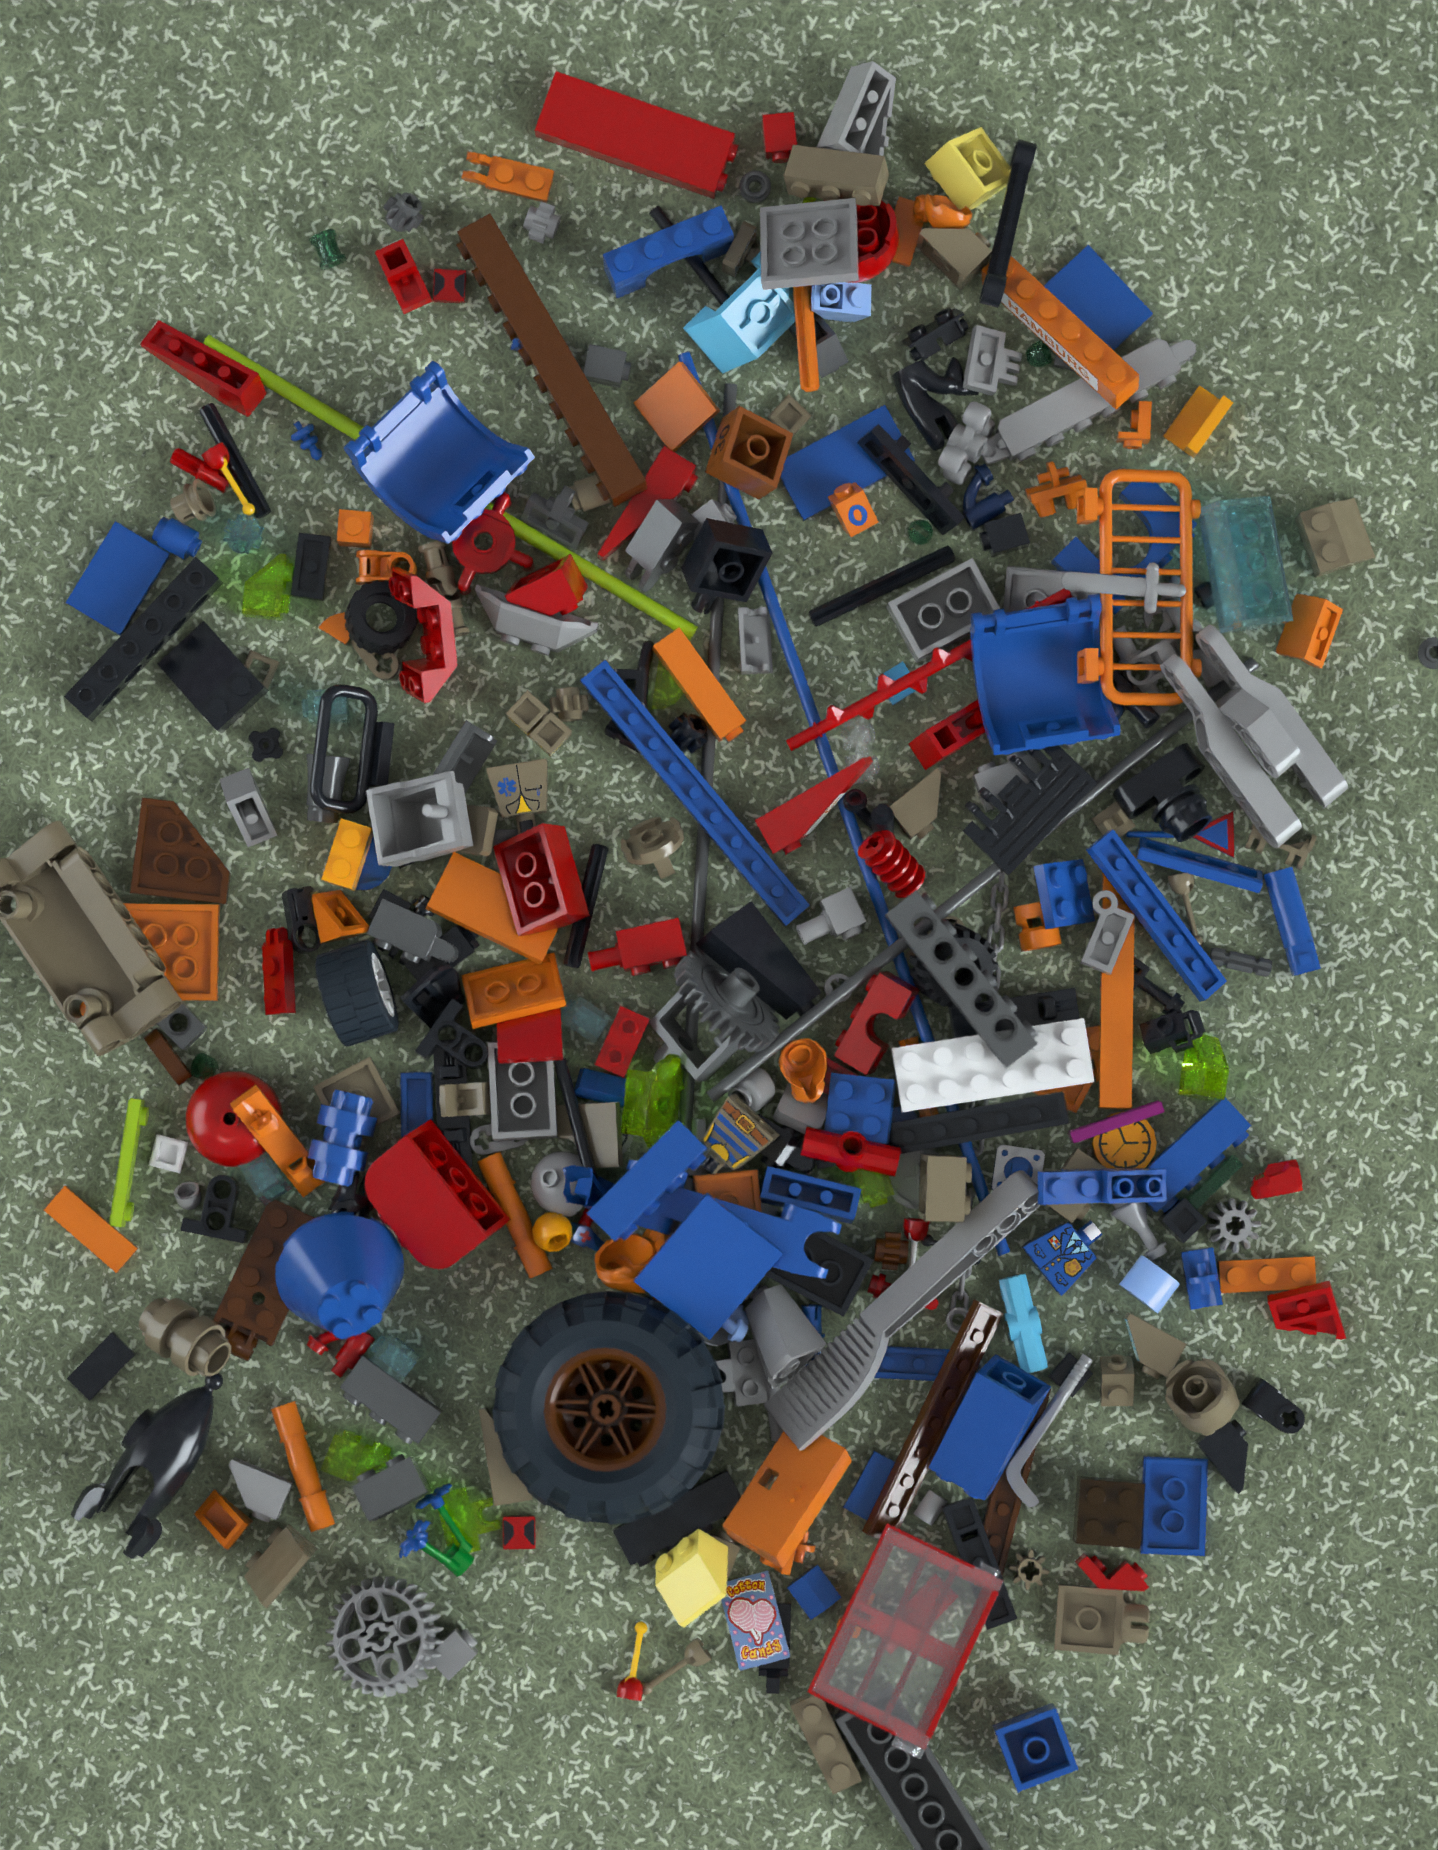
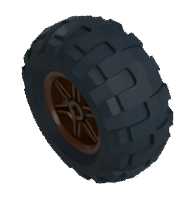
M606 1291L586 1293L564 1300L542 1312L541 1315L521 1331L511 1344L512 1346L504 1362L500 1365L494 1386L496 1387L494 1409H492L494 1429L501 1443L502 1455L512 1474H516L527 1487V1492L544 1506L548 1505L562 1512L566 1517L586 1523L600 1522L609 1523V1525L629 1523L655 1515L673 1505L693 1488L707 1470L717 1451L724 1426L725 1405L722 1378L717 1363L704 1342L705 1340L695 1328L665 1305L654 1299H648L628 1292ZM607 1369L615 1370L617 1374L615 1380L609 1381L605 1378L604 1373ZM579 1383L585 1384L588 1388V1392L584 1396L578 1395L575 1391ZM636 1386L641 1387L644 1392L640 1399L632 1396V1389ZM608 1400H611L613 1402L612 1409L615 1413L614 1415L609 1413L607 1416H604L602 1414L603 1407L600 1403L601 1401L606 1403ZM583 1416L586 1419L585 1427H575L573 1423L575 1417ZM633 1419L641 1421L642 1428L640 1431L635 1432L630 1428V1422ZM604 1434H610L613 1437V1443L610 1446H604L601 1443V1437Z

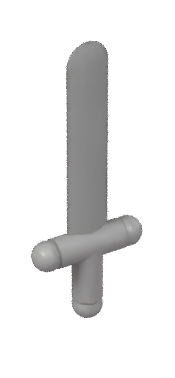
M1154 562L1147 565L1146 578L1072 571L1064 573L1061 578L1062 586L1069 591L1145 597L1144 610L1149 614L1154 613L1157 609L1158 595L1182 597L1186 593V588L1182 584L1158 582L1159 566Z

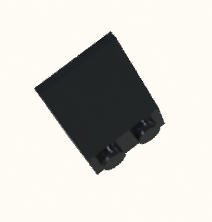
M205 621L200 623L157 663L195 708L220 733L226 731L269 691Z

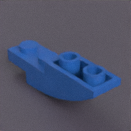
M1100 1168L1039 1171L1038 1204L1166 1201V1169Z

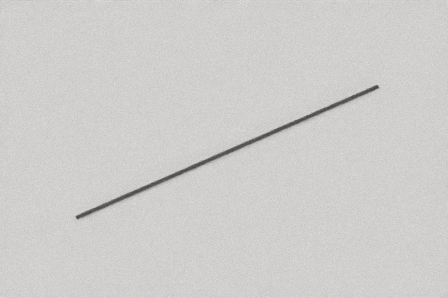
M727 383L724 386L723 417L736 408L737 384ZM719 480L717 502L727 503L730 506L723 482ZM716 597L711 606L707 664L718 682L724 598ZM707 727L704 736L708 738V741L702 746L701 775L713 788L716 738ZM699 824L697 828L691 952L694 949H697L699 952L701 951L696 943L704 937L710 837ZM690 1002L687 1004L685 1032L697 1046L699 1011L692 1014L691 1010L695 1003ZM684 1068L682 1074L680 1122L692 1133L695 1079Z

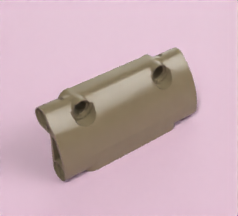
M60 820L45 826L9 857L0 858V920L64 1014V1017L69 1022L75 1023L78 1029L81 1030L82 1035L96 1056H102L131 1041L181 1006L183 1001L164 974L166 968L163 961L92 856L75 843ZM13 898L16 901V908L14 912L11 910V901L13 900ZM82 1002H84L86 1006V1011L83 1016L80 1013V1005Z

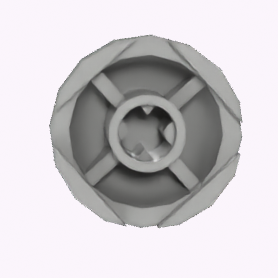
M553 1152L546 1155L535 1166L531 1176V1190L534 1199L544 1210L563 1214L564 1216H573L577 1214L575 1212L584 1207L579 1204L567 1203L563 1193L566 1180L562 1168L571 1165L582 1167L579 1155L572 1152ZM577 1181L570 1182L572 1195H575L574 1191Z

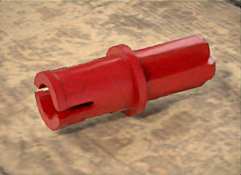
M177 448L170 458L171 464L195 476V479H200L202 482L214 487L221 493H225L229 482L222 470L210 468L205 461L181 448Z

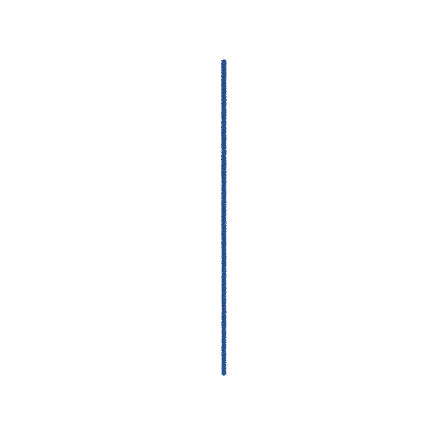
M690 352L678 355L679 361L686 365L701 385ZM713 418L703 426L711 451L718 432ZM723 482L732 510L736 515L737 524L752 527L739 489ZM765 567L758 583L807 721L811 727L814 722L818 723L821 719L768 570ZM825 733L822 738L819 736L814 740L829 778L839 772ZM843 796L837 802L889 947L899 938L896 930L885 917L889 910L877 876L874 874L872 867L865 864V859L858 856V848L864 840L855 814L849 812L844 807ZM902 952L893 959L898 976L916 987L913 983V977L910 976L904 952ZM917 994L910 1010L922 1043L934 1042L932 1030L919 994ZM958 1104L945 1106L947 1112L960 1110ZM971 1141L959 1143L962 1156L967 1157V1163L972 1165L971 1181L980 1203L990 1194ZM1006 1238L995 1246L998 1256L1010 1252Z

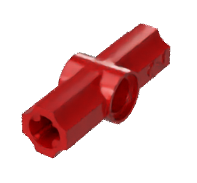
M806 1127L800 1155L836 1163V1166L845 1172L863 1169L895 1177L901 1148L868 1141L862 1134L856 1131H849L841 1135ZM846 1150H852L856 1154L848 1153Z

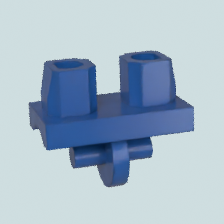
M1213 1247L1180 1252L1190 1310L1223 1305Z

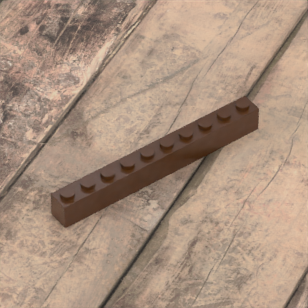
M489 213L457 231L460 242L456 244L459 253L464 261L470 259L475 269L471 272L479 287L481 288L485 285L488 289L490 296L486 298L494 313L501 312L506 320L502 326L509 339L512 341L516 338L519 342L521 349L517 351L526 367L532 365L537 375L533 379L542 394L547 392L553 401L548 405L556 420L563 419L568 429L564 430V433L571 446L574 448L578 445L582 451L583 456L580 457V460L587 473L591 474L594 472L599 483L595 484L602 499L604 501L609 499L612 505L616 507L645 491L647 483L492 215Z

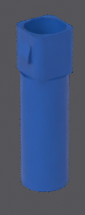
M1293 867L1263 875L1292 976L1321 969Z

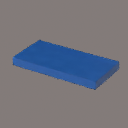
M885 405L786 457L780 479L803 521L831 507L828 496L834 494V490L845 483L852 484L856 482L862 489H865L887 477L883 470L857 443L863 435L878 424L894 441L902 436ZM907 448L904 452L915 462L910 449Z

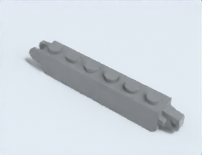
M1156 339L1121 357L1139 374V389L1129 398L1131 403L1134 404L1149 395L1147 390L1157 385L1161 390L1176 382L1175 376L1179 374L1180 366L1184 365L1187 361L1189 362L1190 359L1192 360V356L1197 352L1196 344L1191 339H1186L1169 347L1167 341ZM1080 378L1001 419L996 434L987 441L981 456L986 465L1007 458L1010 461L1018 458L1022 462L1035 455V448L1046 443L1047 447H1051L1064 440L1063 434L1074 428L1075 432L1078 433L1093 424L1091 419L1102 414L1103 418H1107L1121 409L1120 407L1117 410L1114 409L1086 381Z

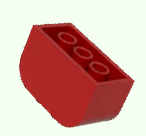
M431 1119L405 1135L375 1160L367 1170L365 1190L371 1204L378 1211L379 1218L390 1226L397 1235L400 1245L408 1250L418 1262L429 1268L444 1269L452 1266L511 1220Z

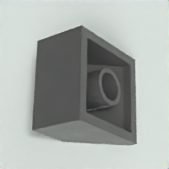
M401 1454L385 1462L388 1468L376 1474L375 1470L371 1469L356 1477L359 1483L351 1487L368 1522L376 1521L433 1492L413 1457L405 1459L404 1455Z

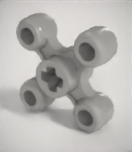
M972 401L967 406L962 417L966 427L958 424L954 428L946 447L939 457L938 464L944 469V478L955 484L962 485L967 480L971 472V464L967 461L969 460L973 463L978 461L988 439L994 431L995 422L990 418L991 410L985 405Z

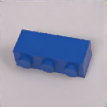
M767 1166L759 1199H761L762 1203L782 1208L784 1203L792 1204L819 1213L829 1219L852 1224L855 1219L861 1189Z

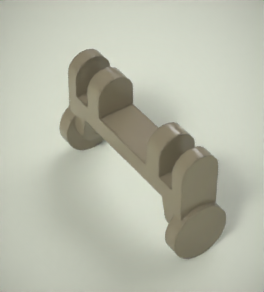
M1252 823L1251 832L1244 848L1250 849L1254 838H1256L1259 842L1255 852L1261 854L1267 842ZM1312 834L1310 839L1290 845L1283 843L1279 848L1289 852L1284 864L1291 866L1295 855H1298L1300 859L1296 869L1301 870L1308 853L1311 852L1315 844L1317 835Z

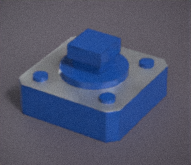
M1002 1144L996 1148L991 1183L992 1190H995L1010 1175L1021 1170L1025 1171L1038 1185V1172L1043 1171L1045 1154L1042 1150Z

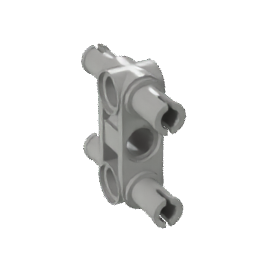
M1176 596L1168 601H1180V597ZM1165 607L1176 628L1174 632L1180 633V607ZM1195 618L1193 619V633L1198 634L1204 628H1202L1199 620L1197 621ZM1125 625L1114 630L1127 632ZM1113 638V646L1120 657L1118 662L1122 664H1162L1173 654L1180 657V639H1163L1141 651V649H1136L1131 638ZM1201 647L1193 650V659H1201V676L1207 688L1224 680ZM1121 670L1122 675L1134 688H1139L1143 693H1160L1156 684L1158 679L1164 677L1162 671L1145 670V677L1138 681L1132 677L1131 670ZM1151 706L1159 715L1170 709L1169 706Z

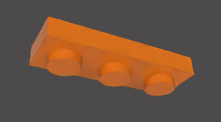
M1315 1256L1218 1261L1221 1293L1292 1290L1316 1284Z

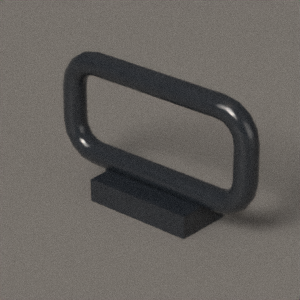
M336 684L327 688L320 699L310 779V795L313 802L319 808L329 812L355 813L365 805L367 801L366 790L369 787L388 785L395 723L377 722L378 706L375 697L368 690L361 687ZM337 697L357 699L362 701L365 706L356 794L351 801L329 799L323 793L333 701Z

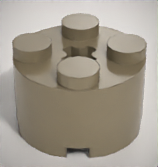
M1202 1358L1203 1361L1186 1360L1177 1365L1167 1377L1165 1384L1167 1387L1166 1402L1185 1428L1205 1436L1212 1435L1216 1430L1227 1424L1239 1408L1236 1390L1216 1362Z

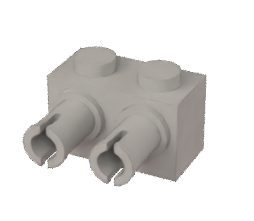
M848 887L820 901L821 915L803 924L796 925L798 935L803 945H806L829 933L831 936L834 935L835 938L842 935L844 941L862 932L861 926L866 923V919L851 887Z

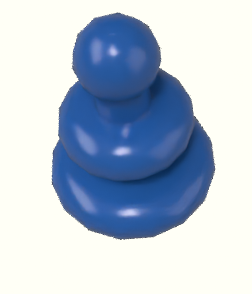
M299 421L294 423L298 431L291 435V440L296 442L301 439L303 442L300 444V448L302 450L309 449L314 460L321 459L322 451L315 445L318 442V437L316 435L310 436L309 434L314 430V425L308 424L303 427Z

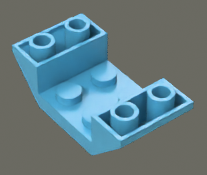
M761 251L751 260L757 271L716 311L705 306L683 327L721 373L758 359L795 322L793 287L762 289Z

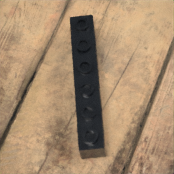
M195 557L64 697L87 719L93 722L223 582Z

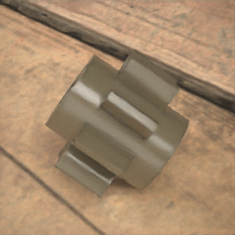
M580 687L556 689V697L549 699L550 712L558 714V718L562 722L582 720V712L589 710L588 695H580Z
M1030 1548L1028 1555L1024 1557L1016 1552L1017 1564L1008 1565L1009 1569L1017 1572L1012 1581L1018 1583L1022 1579L1026 1590H1029L1030 1583L1034 1582L1039 1586H1043L1040 1577L1042 1574H1049L1050 1572L1040 1565L1046 1558L1042 1555L1035 1559L1033 1557L1034 1552ZM1028 1561H1032V1565L1037 1568V1572H1031L1030 1577L1026 1578V1574L1021 1571V1567H1026Z

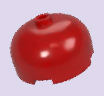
M881 201L880 206L857 205L859 281L847 283H861L876 277L890 265L895 257L899 244V231L895 212L889 203L886 204Z
M227 1071L208 1078L197 1087L188 1102L185 1123L191 1143L204 1158L220 1166L243 1167L254 1164L268 1155L230 1105L231 1102L257 1085L283 1118L280 1100L267 1082L250 1073ZM230 1112L236 1117V1121L232 1125L225 1123L226 1114Z

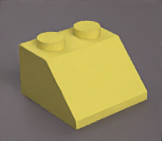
M982 127L948 141L924 163L931 172L932 178L940 184L950 201L958 209H963L966 206L972 210L1007 186L1010 174V166Z
M697 1529L690 1536L683 1538L669 1552L662 1554L655 1565V1586L676 1621L682 1627L687 1626L727 1596L728 1546L700 1529Z

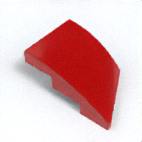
M561 1008L497 1023L498 1063L563 1060Z

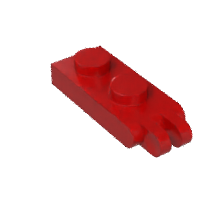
M270 928L266 931V942L262 945L265 1015L296 1013L293 945L288 939L286 928Z

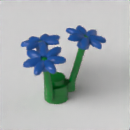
M448 1483L437 1487L433 1494H426L423 1499L417 1502L415 1507L421 1510L430 1503L434 1510L438 1509L459 1542V1545L456 1546L454 1543H451L441 1552L427 1542L428 1539L426 1537L428 1533L425 1530L428 1528L430 1521L423 1522L418 1520L413 1530L406 1531L408 1538L400 1545L399 1557H406L412 1549L414 1552L421 1549L441 1562L455 1576L459 1577L470 1567L475 1558L469 1553L473 1546L465 1540L444 1507L445 1502L441 1496L449 1492V1489L452 1487V1484Z

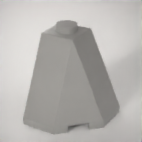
M782 1284L771 1288L767 1286L761 1287L751 1296L753 1301L745 1308L764 1375L771 1389L788 1383L797 1372H800L827 1345Z

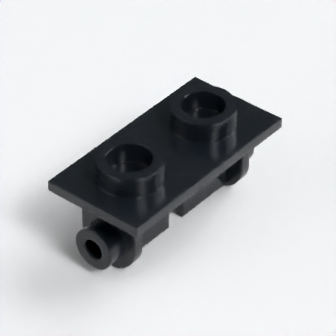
M946 308L938 312L934 316L935 321L927 326L921 324L907 332L908 337L902 340V343L909 348L913 347L909 351L912 359L915 362L918 360L924 361L940 351L941 348L936 341L939 337H941L944 345L948 346L965 336V331L969 329V326L963 318L958 320L964 316V313L956 308L953 310Z

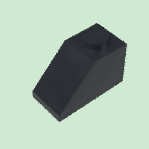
M1234 1419L1216 1430L1212 1435H1201L1194 1442L1231 1488L1239 1494L1244 1489L1248 1443L1243 1438L1247 1434L1246 1431Z

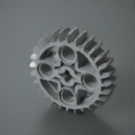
M377 1576L372 1579V1582L369 1579H364L361 1581V1587L358 1585L350 1587L352 1595L348 1593L340 1595L345 1604L333 1605V1608L339 1612L338 1616L328 1617V1620L335 1623L334 1628L325 1630L326 1633L333 1635V1640L326 1642L325 1645L335 1649V1652L330 1654L328 1658H338L339 1663L333 1669L335 1671L345 1670L341 1680L348 1681L353 1678L351 1688L359 1689L362 1686V1694H370L372 1691L375 1697H382L384 1693L387 1697H392L396 1695V1691L398 1694H405L408 1692V1687L416 1688L419 1686L417 1678L419 1680H426L428 1678L424 1668H436L429 1660L430 1657L441 1656V1653L434 1650L435 1645L443 1644L444 1642L441 1639L435 1638V1633L444 1629L443 1627L434 1626V1621L440 1618L441 1615L430 1614L429 1610L435 1606V1603H423L427 1593L420 1592L416 1594L418 1585L410 1584L406 1587V1579H398L396 1582L394 1576H386L384 1580L383 1577ZM390 1596L403 1600L411 1609L396 1614L393 1600ZM372 1598H375L378 1602V1610L375 1614L370 1610ZM356 1611L361 1628L349 1633L350 1622ZM411 1617H414L417 1621L418 1626L415 1633H412L408 1626ZM382 1619H384V1621H385V1622H376V1623L374 1622V1620H382ZM385 1631L390 1632L387 1635L388 1637L384 1638L383 1641H379V1638L385 1634ZM354 1640H357L360 1644V1651L357 1656L353 1654L351 1648ZM420 1640L419 1651L413 1662L407 1645ZM394 1650L395 1653L385 1654L383 1651ZM372 1659L378 1677L366 1673L358 1664ZM393 1659L399 1664V1671L396 1676L390 1670Z

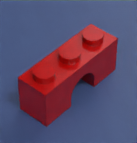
M889 971L879 972L878 975L874 974L870 978L865 988V991L868 992L863 1003L858 1002L850 1015L853 1021L848 1031L844 1029L835 1043L838 1049L834 1056L865 1075L875 1073L889 1047V1044L880 1040L874 1032L875 1018L880 1013L888 1014L896 1020L905 1018L920 991Z

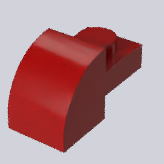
M404 239L375 251L378 262L403 314L432 302L431 296Z

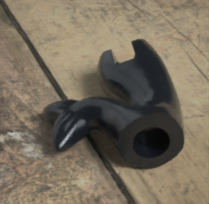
M952 357L944 376L935 373L923 360L917 361L892 375L897 393L905 410L933 451L942 449L944 447V438L937 425H940L948 440L952 431L958 425V421L946 406L928 395L927 391L942 395L952 393L958 396L979 394V392L962 388L964 378L959 361Z

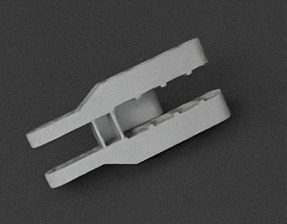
M1208 625L1196 635V640L1231 690L1214 703L1188 665L1175 654L1164 661L1160 668L1192 713L1200 752L1265 841L1277 849L1298 832L1302 825L1264 770L1272 777L1278 778L1291 767L1301 780L1299 782L1300 786L1306 788L1311 796L1320 805L1324 806L1323 809L1348 789V784L1281 689L1250 674L1224 636L1214 626Z

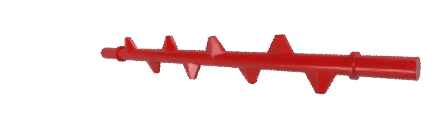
M1063 588L1040 602L1038 600L1035 601V604L1027 609L1062 604L1066 602V598L1073 597L1069 590ZM971 639L948 652L936 647L933 649L930 662L897 680L880 674L878 676L877 691L844 709L830 705L827 708L824 720L818 723L814 722L813 726L785 740L791 752L819 736L822 738L826 732L858 715L868 720L871 719L876 705L909 687L921 694L925 693L929 676L962 658L972 661Z

